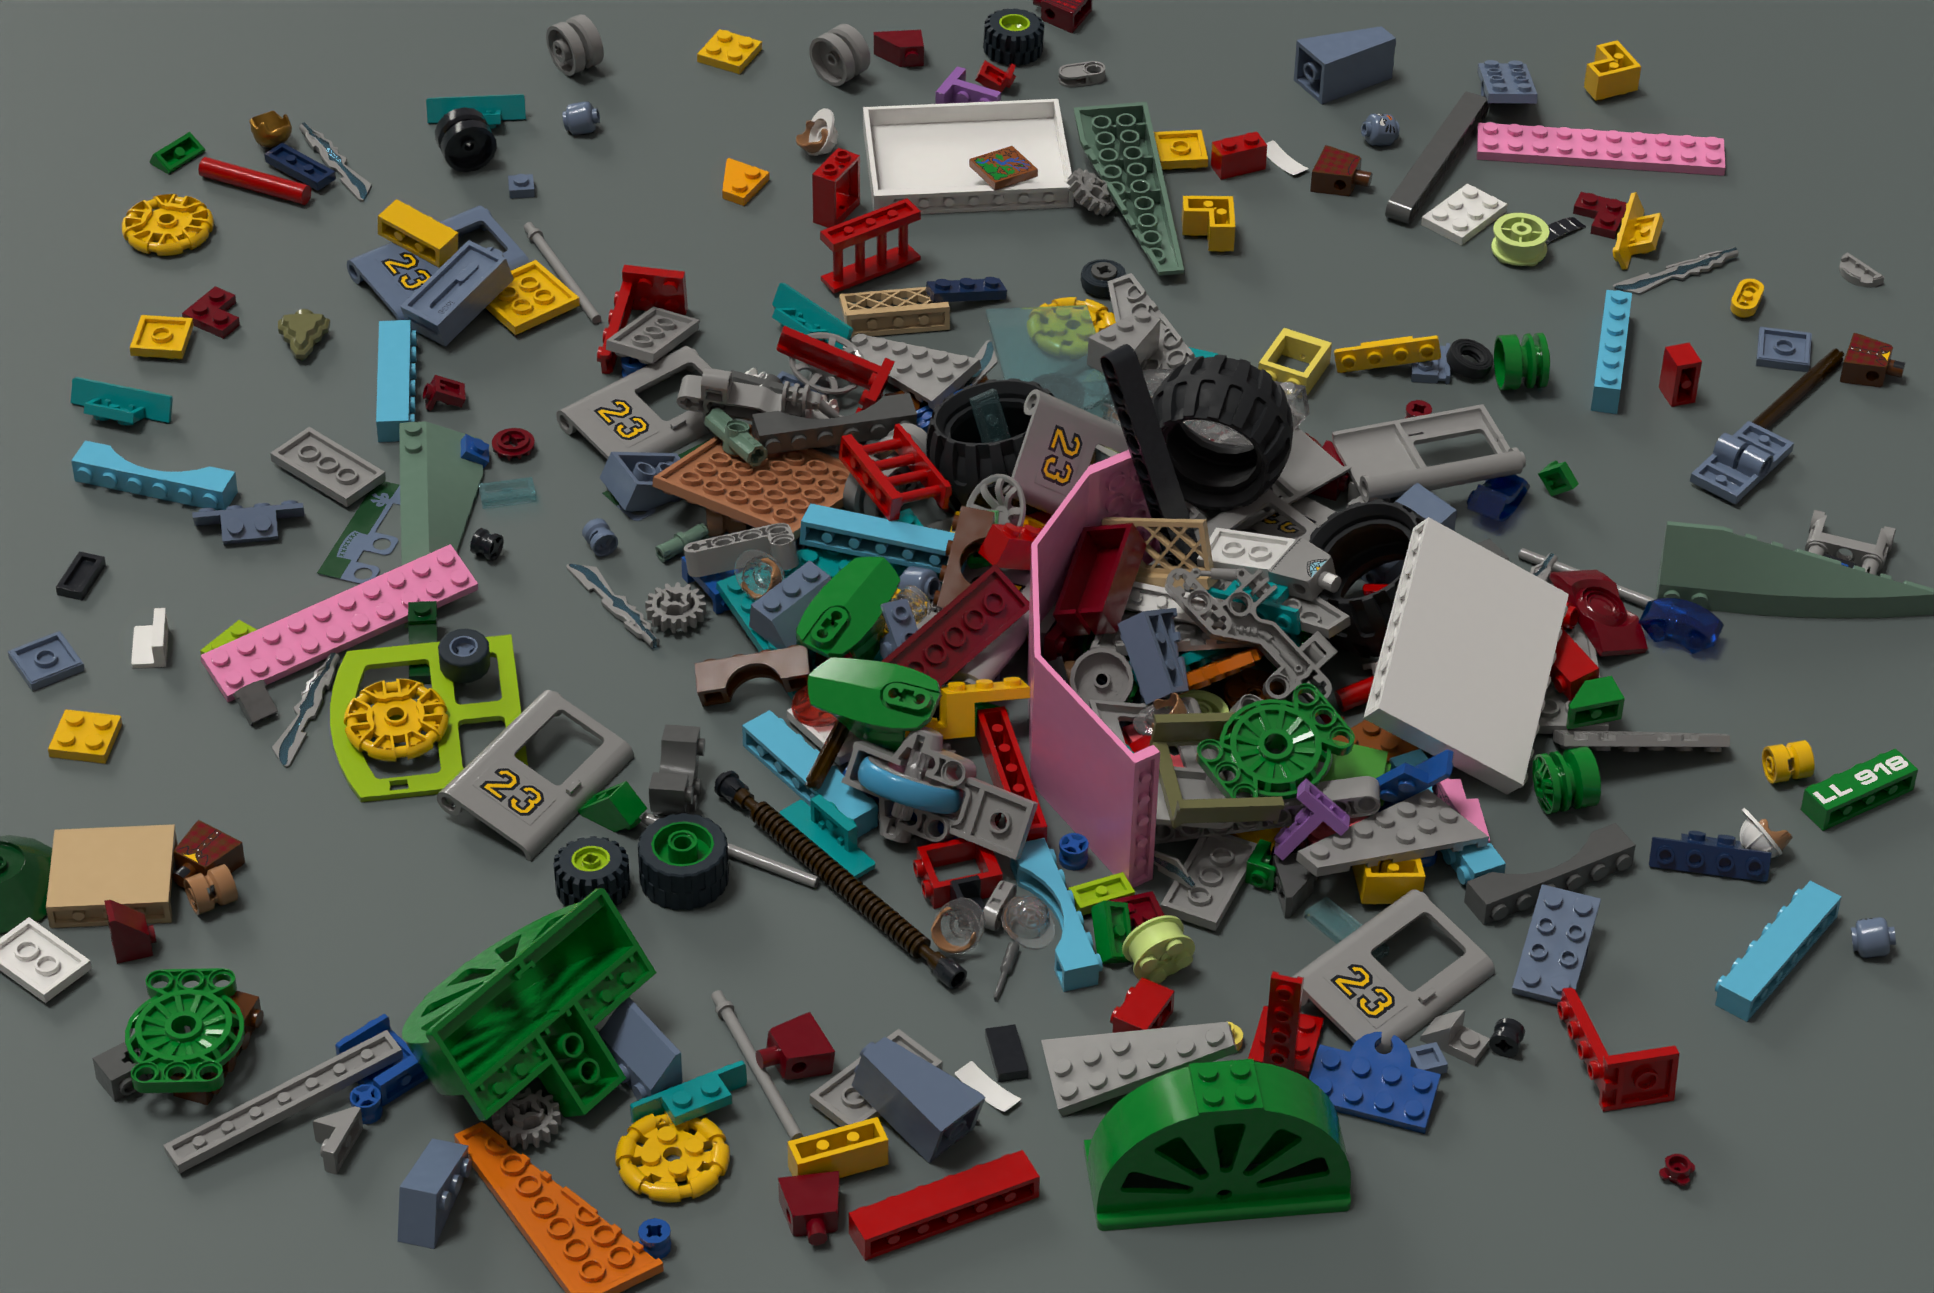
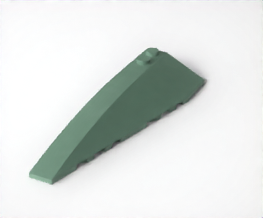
M1147 102L1074 107L1080 144L1100 178L1107 182V190L1159 276L1184 274V266Z
M430 422L399 423L402 565L450 544L458 553L466 530L467 519L471 516L472 505L478 495L479 484H482L483 465L461 458V439L465 436V433ZM408 622L404 623V628H408Z
M1667 521L1657 579L1656 600L1664 603L1672 602L1674 607L1803 618H1885L1934 615V588L1907 580L1903 583L1894 581L1892 576L1883 573L1880 576L1865 572V568L1856 565L1853 568L1843 566L1839 560L1801 549H1796L1795 551L1785 549L1783 544L1774 541L1768 544L1758 541L1757 536L1747 533L1745 536L1734 534L1733 529L1727 527Z

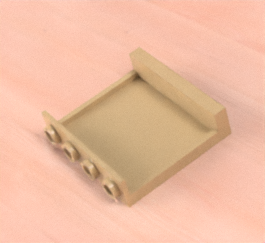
M175 824L54 830L46 902L50 928L109 926L105 900H113L143 913L147 924L172 923L170 897L174 861L173 853L178 845Z

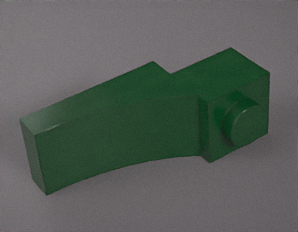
M437 601L408 602L409 645L438 642ZM409 665V679L423 684H431L429 665Z

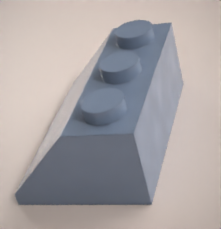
M809 560L751 604L749 627L777 649L796 645V628L804 611L813 598L832 578Z
M628 997L615 1009L599 1032V1035L626 1076L622 1083H627L636 1099L640 1100L683 1083L681 1052Z

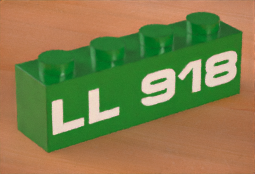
M1896 748L1886 753H1881L1862 764H1856L1851 769L1834 774L1822 782L1808 786L1804 790L1801 811L1822 831L1827 830L1914 790L1918 769Z

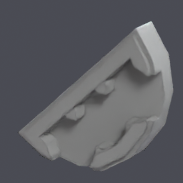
M1848 252L1842 256L1839 271L1846 281L1862 287H1876L1884 283V276Z

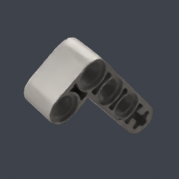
M776 523L691 542L684 547L688 574L692 577H703L765 563L761 561L762 558L772 560L779 570H789L799 564L795 537L790 526L786 523Z

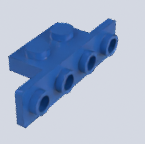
M1447 749L1415 767L1405 762L1375 778L1379 782L1380 798L1384 800L1383 807L1380 806L1378 812L1449 778L1453 771V751Z

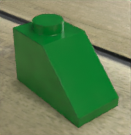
M1612 676L1584 681L1569 704L1566 722L1568 730L1622 719L1625 698Z
M625 781L594 794L578 812L581 816L616 832L623 828L627 830L634 828L641 822L640 816L648 808L629 783Z

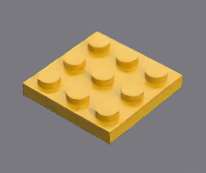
M534 260L512 270L511 273L514 280L485 308L512 333L517 335L580 306V299L543 265Z

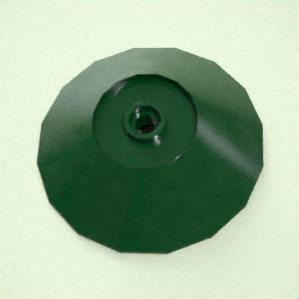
M13 835L0 836V934L8 933L29 917L38 923L47 916L46 902L52 848L36 839Z

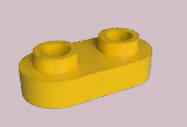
M1756 279L1740 281L1731 300V312L1740 318L1754 315L1762 300L1764 285Z

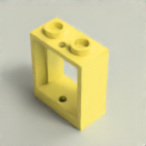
M1283 328L1260 360L1258 369L1267 371L1271 375L1272 380L1277 385H1281L1284 392L1306 398L1330 364L1332 343ZM1281 355L1309 363V366L1303 373L1278 365L1276 362Z

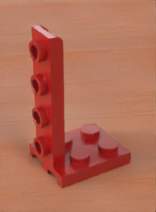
M632 265L623 266V282L620 291L615 292V308L610 310L608 317L609 327L604 328L603 347L599 346L597 351V362H601L602 373H612L618 357L615 352L606 350L607 339L627 326L632 309L648 311L652 307H657L686 315L688 303L685 271Z
M786 326L782 329L776 347L777 351L866 388L859 401V404L863 407H858L856 413L872 406L883 397L884 389L895 361L885 358L881 366Z
M1273 971L1270 980L1268 1006L1263 1007L1248 1059H1253L1254 1062L1283 1067L1302 1074V1076L1308 1079L1322 1032L1324 1018L1301 1013L1303 977L1297 976V978L1279 975V972Z
M1563 988L1561 1002L1557 1003L1558 1015L1567 1025L1569 1038L1574 1040L1577 1045L1579 1058L1584 1060L1587 1065L1590 1080L1595 1081L1600 1091L1599 1105L1602 1111L1674 1101L1680 1054L1676 1046L1609 1056L1576 990L1573 988Z

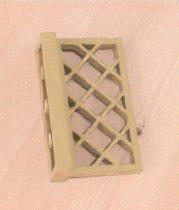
M926 287L839 294L844 321L853 328L851 338L858 333L868 336L950 330L949 303H933L925 291Z
M1104 517L1101 520L1102 526L1133 523L1136 528L1143 526L1152 534L1145 541L1147 544L1145 551L1156 561L1153 565H1147L1141 561L1135 582L1165 587L1166 578L1174 569L1182 568L1191 572L1193 568H1199L1200 571H1210L1211 568H1214L1206 519ZM1163 527H1169L1177 534L1172 542L1159 532ZM1188 528H1199L1200 540L1197 543L1185 533ZM1154 537L1166 547L1161 555L1149 545ZM1179 538L1192 548L1187 555L1174 545ZM1169 551L1181 561L1178 566H1172L1164 558ZM1194 552L1203 558L1204 567L1197 566L1189 559ZM1200 576L1196 579L1205 590H1209L1218 581L1210 579L1209 576ZM1174 578L1173 587L1181 586L1183 588L1184 579L1176 580Z

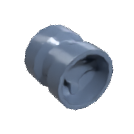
M596 518L584 526L582 536L590 544L591 549L597 556H607L614 552L618 546V539L610 531V527L605 520Z

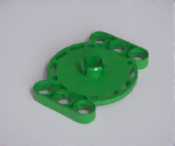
M1303 683L1295 688L1292 702L1267 699L1243 706L1226 722L1219 741L1206 739L1199 743L1196 760L1225 798H1236L1238 793L1247 792L1252 798L1282 797L1284 800L1297 797L1296 787L1305 779L1310 780L1314 786L1318 785L1327 773L1331 761V753L1337 756L1349 754L1353 749L1355 736L1350 727L1318 688L1312 684ZM1302 693H1309L1314 697V701L1303 703L1298 699V696ZM1325 714L1332 721L1329 724L1322 725L1316 721L1315 717ZM1235 724L1232 733L1226 735L1230 727ZM1342 735L1349 740V743L1345 746H1338L1333 742V738ZM1267 744L1269 749L1282 751L1286 748V750L1280 754H1273L1266 750L1265 747ZM1205 749H1213L1218 753V756L1215 759H1206L1201 753ZM1319 762H1324L1322 770L1317 775L1315 771ZM1229 770L1234 773L1235 778L1231 781H1224L1219 777V773ZM1270 790H1271V791L1289 790V791H1287V792H1281V793H1279V792H1270Z
M225 968L160 969L151 972L145 979L150 999L135 1010L125 1030L126 1048L130 1058L136 1064L131 1070L134 1089L140 1093L211 1092L219 1089L224 1084L222 1066L235 1056L245 1036L244 1017L238 1005L229 998L237 990L235 974L233 971ZM221 980H227L230 982L225 987L215 986V984ZM164 981L168 983L163 988L152 987L157 982ZM189 981L199 982L197 986L192 988L183 986ZM184 1026H190L191 1031L186 1033ZM239 1026L238 1035L235 1036L234 1027ZM133 1028H135V1033L131 1037ZM134 1048L139 1049L140 1057L134 1052ZM208 1072H214L218 1074L215 1078L210 1080H205L201 1078L204 1074ZM149 1073L154 1075L148 1081L138 1080L143 1074ZM175 1073H183L186 1075L181 1080L170 1079V1077Z

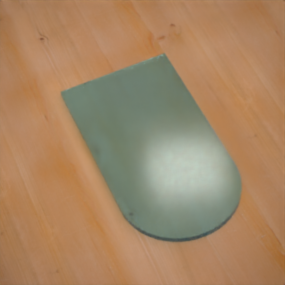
M1087 305L986 309V317L1004 380L1016 378L1021 381L1039 383L1042 388L1050 390L1056 398L1085 411L1099 406L1109 397L1110 391L1104 373L1087 365L1088 337L1096 334Z

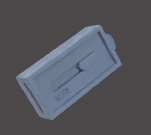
M468 240L400 307L405 320H411L412 330H416V332L446 347L514 279L502 251L494 249V247L484 248Z

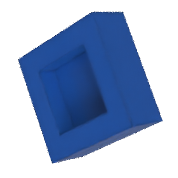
M465 434L461 439V458L481 464L484 469L489 463V444L481 439Z

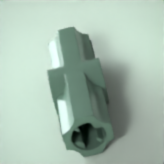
M720 408L712 409L710 414L705 417L704 425L723 441L722 449L726 453L739 455L752 467L760 466L762 461L767 458L768 450L749 434L748 423L741 420H733Z

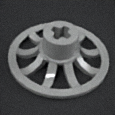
M825 332L807 334L815 339L829 340L828 344L835 346V342H838L847 347L844 351L865 359L861 351L852 342L839 335ZM789 356V364L793 374L804 385H810V388L826 394H843L859 386L849 382L850 385L838 388L837 379L842 378L804 362L796 364L795 359ZM799 371H811L809 377L810 381L803 377V375Z
M1005 474L990 475L983 479L972 491L966 507L990 510L974 504L981 493L986 502L991 506V510H999L998 524L1005 525L1006 523H1011L1015 526H1023L1026 514L1025 496L1020 484L1014 478ZM993 482H996L995 494L997 500L992 497L987 488ZM1004 482H1007L1013 487L1004 497L1002 487ZM1016 494L1019 497L1020 507L1011 505L1012 498Z

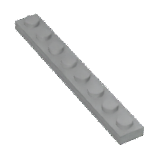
M385 1030L164 1144L165 1153L178 1172L182 1173L403 1058L402 1049L391 1034Z

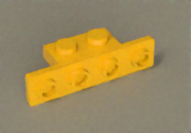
M1637 192L1631 193L1629 202L1626 204V212L1622 218L1620 232L1617 233L1616 245L1613 247L1614 260L1619 262L1622 270L1628 269L1631 255L1647 254L1656 249L1664 222L1661 213L1643 216L1644 208Z
M1437 335L1421 338L1408 336L1361 343V346L1335 349L1334 356L1337 372L1343 373L1441 359V351Z

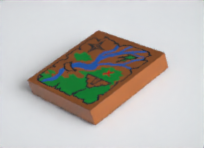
M1013 146L969 159V167L994 190L1038 177V169Z

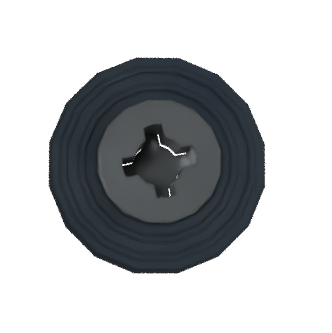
M1099 259L1088 262L1083 267L1080 280L1086 292L1095 296L1107 297L1110 296L1107 281L1124 276L1126 272L1121 264L1113 260Z

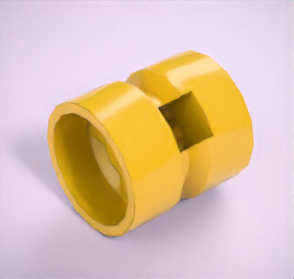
M1806 740L1790 742L1786 747L1783 744L1766 746L1763 749V770L1770 783L1788 781L1791 777L1793 779L1812 777L1814 774V755Z

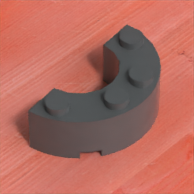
M665 725L661 740L659 773L653 772L649 786V803L653 815L667 816L681 813H696L697 796L701 794V779H697L699 756H704L705 739L700 738V727Z

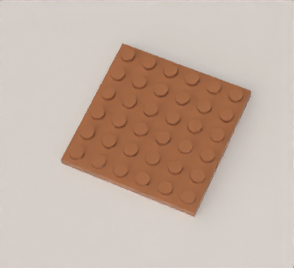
M748 424L749 434L752 436V425ZM715 436L655 475L652 484L653 487L662 490L665 494L678 496L685 499L688 503L698 504L708 508L713 513L723 514L736 522L745 523L755 528L776 523H786L790 526L796 540L800 537L801 520L810 503L836 509L844 506L843 492L850 472L840 459L812 448L768 454L760 466L752 467L739 455L726 453L722 449L723 441Z

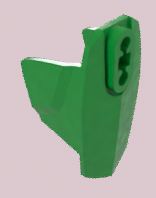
M859 557L849 562L819 591L804 611L796 628V645H802L827 658H842L850 652L853 659L873 661L879 651V641L886 624L880 605L892 601L900 584V578L892 565L884 557Z
M830 658L808 675V695L813 707L832 714L856 737L863 741H869L894 752L899 749L905 740V731L920 730L931 722L942 696L939 683L930 676L911 668L880 661Z

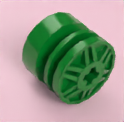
M1530 333L1524 334L1521 345L1516 334L1498 335L1494 344V372L1497 386L1500 390L1519 389L1522 378L1527 389L1533 388L1534 385L1537 388L1547 387L1550 374V353L1546 337L1543 333H1535L1533 337Z
M1587 746L1566 749L1562 755L1558 751L1550 752L1549 755L1547 753L1537 754L1533 759L1532 775L1534 790L1538 803L1546 814L1557 813L1558 810L1560 812L1568 811L1571 805L1575 809L1598 805L1601 796L1600 774L1596 759Z

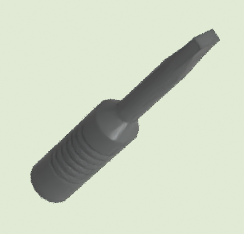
M1016 942L1008 943L1000 966L1001 976L994 994L995 1002H998L1007 975L1012 972L1020 948Z

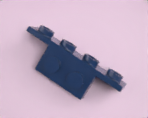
M1689 831L1688 834L1681 833L1680 840L1652 837L1649 866L1766 882L1768 880L1772 853L1741 848V842L1736 841V838L1730 835H1718V838L1706 837V833L1700 831Z

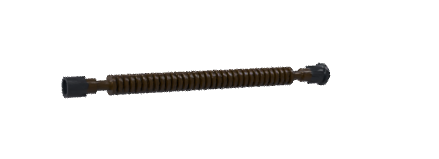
M727 771L717 777L714 792L719 797H725L732 804L735 802L742 809H748L751 812L750 819L780 843L782 847L800 860L801 863L820 877L821 880L840 894L860 913L865 915L867 919L885 932L887 936L906 950V952L911 954L913 958L923 957L927 961V965L933 970V974L950 989H956L965 981L967 971L951 957L946 958L939 951H933L930 948L931 941L929 938L925 937L923 933L904 919V917L894 911L892 907L874 894L872 890L854 877L853 874L829 856L828 853L804 835L803 832L779 814L767 802L758 803L755 801L754 795L749 792V787L739 779V775L735 771Z

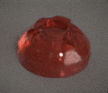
M808 685L798 690L793 696L792 714L800 723L812 727H824L837 721V718L832 714L811 705Z

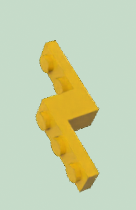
M1006 677L1003 679V682L980 679L976 681V684L965 685L964 682H950L948 686L940 687L942 696L939 701V721L937 718H932L931 722L924 727L938 731L943 735V739L974 737L975 703L1030 698V686L1019 677ZM905 731V738L910 731Z

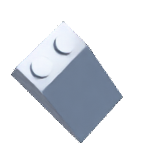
M611 452L600 475V479L625 511H648L680 498L675 495L665 494L662 490L653 487L652 484L655 475L681 458L677 453Z

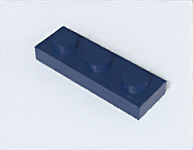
M284 143L279 144L264 154L266 163L318 191L336 180L334 170Z
M986 277L985 279L962 278L960 280L937 279L936 281H927L925 290L933 303L1004 300L1007 296V289L1001 280L995 277Z

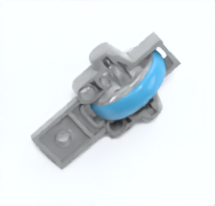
M928 727L910 731L896 752L866 740L854 742L846 774L841 782L879 798V833L891 841L909 843L914 834L933 842L950 840L958 836L1015 860L1021 858L1038 806L1037 802L976 779L977 770L975 764L965 757L943 749V735ZM931 757L935 760L934 768H928ZM957 765L961 767L963 772L961 779L955 773ZM962 806L959 818L954 815H951L957 812ZM913 812L917 815V822L911 820ZM998 813L1004 814L1007 819L1004 829H999L995 824V817ZM939 821L944 824L943 834H940L937 828Z

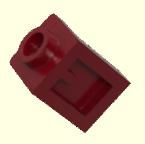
M434 375L431 383H427L423 390L422 397L425 399L426 410L432 411L437 400L447 405L462 408L466 400L465 383Z

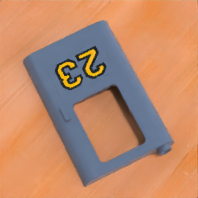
M479 205L440 222L457 231L458 237L479 228L483 231L489 230L507 250L503 253V256L507 259L511 271L530 262L526 254L494 220L487 208ZM393 242L348 260L346 264L351 279L356 284L365 280L393 312L397 320H405L400 306L439 269V267Z

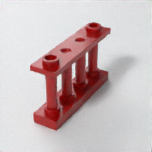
M906 198L820 231V240L833 252V271L822 275L821 281L833 293H837L920 261L921 256L908 244V225L921 220V211ZM898 228V247L887 250V232ZM876 237L877 255L865 259V241ZM855 245V263L843 267V249Z
M900 423L895 424L893 439L864 446L859 444L852 434L841 436L839 459L888 521L899 519L900 509L903 504L931 497L937 501L942 509L948 508L949 497L952 494L950 482L942 476ZM895 450L899 455L879 461H874L869 457V455ZM908 466L912 471L887 477L882 473V471ZM919 481L925 487L903 493L894 488Z

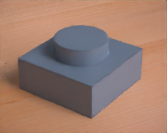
M533 174L508 176L510 199L535 197Z
M1437 1042L1408 1048L1412 1067L1438 1074L1447 1073L1448 1063Z

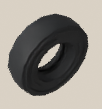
M1458 339L1454 341L1446 355L1447 363L1456 373L1471 379H1482L1487 376L1494 363L1493 355L1489 349L1471 339ZM1462 355H1468L1474 358L1478 363L1470 362L1466 360Z

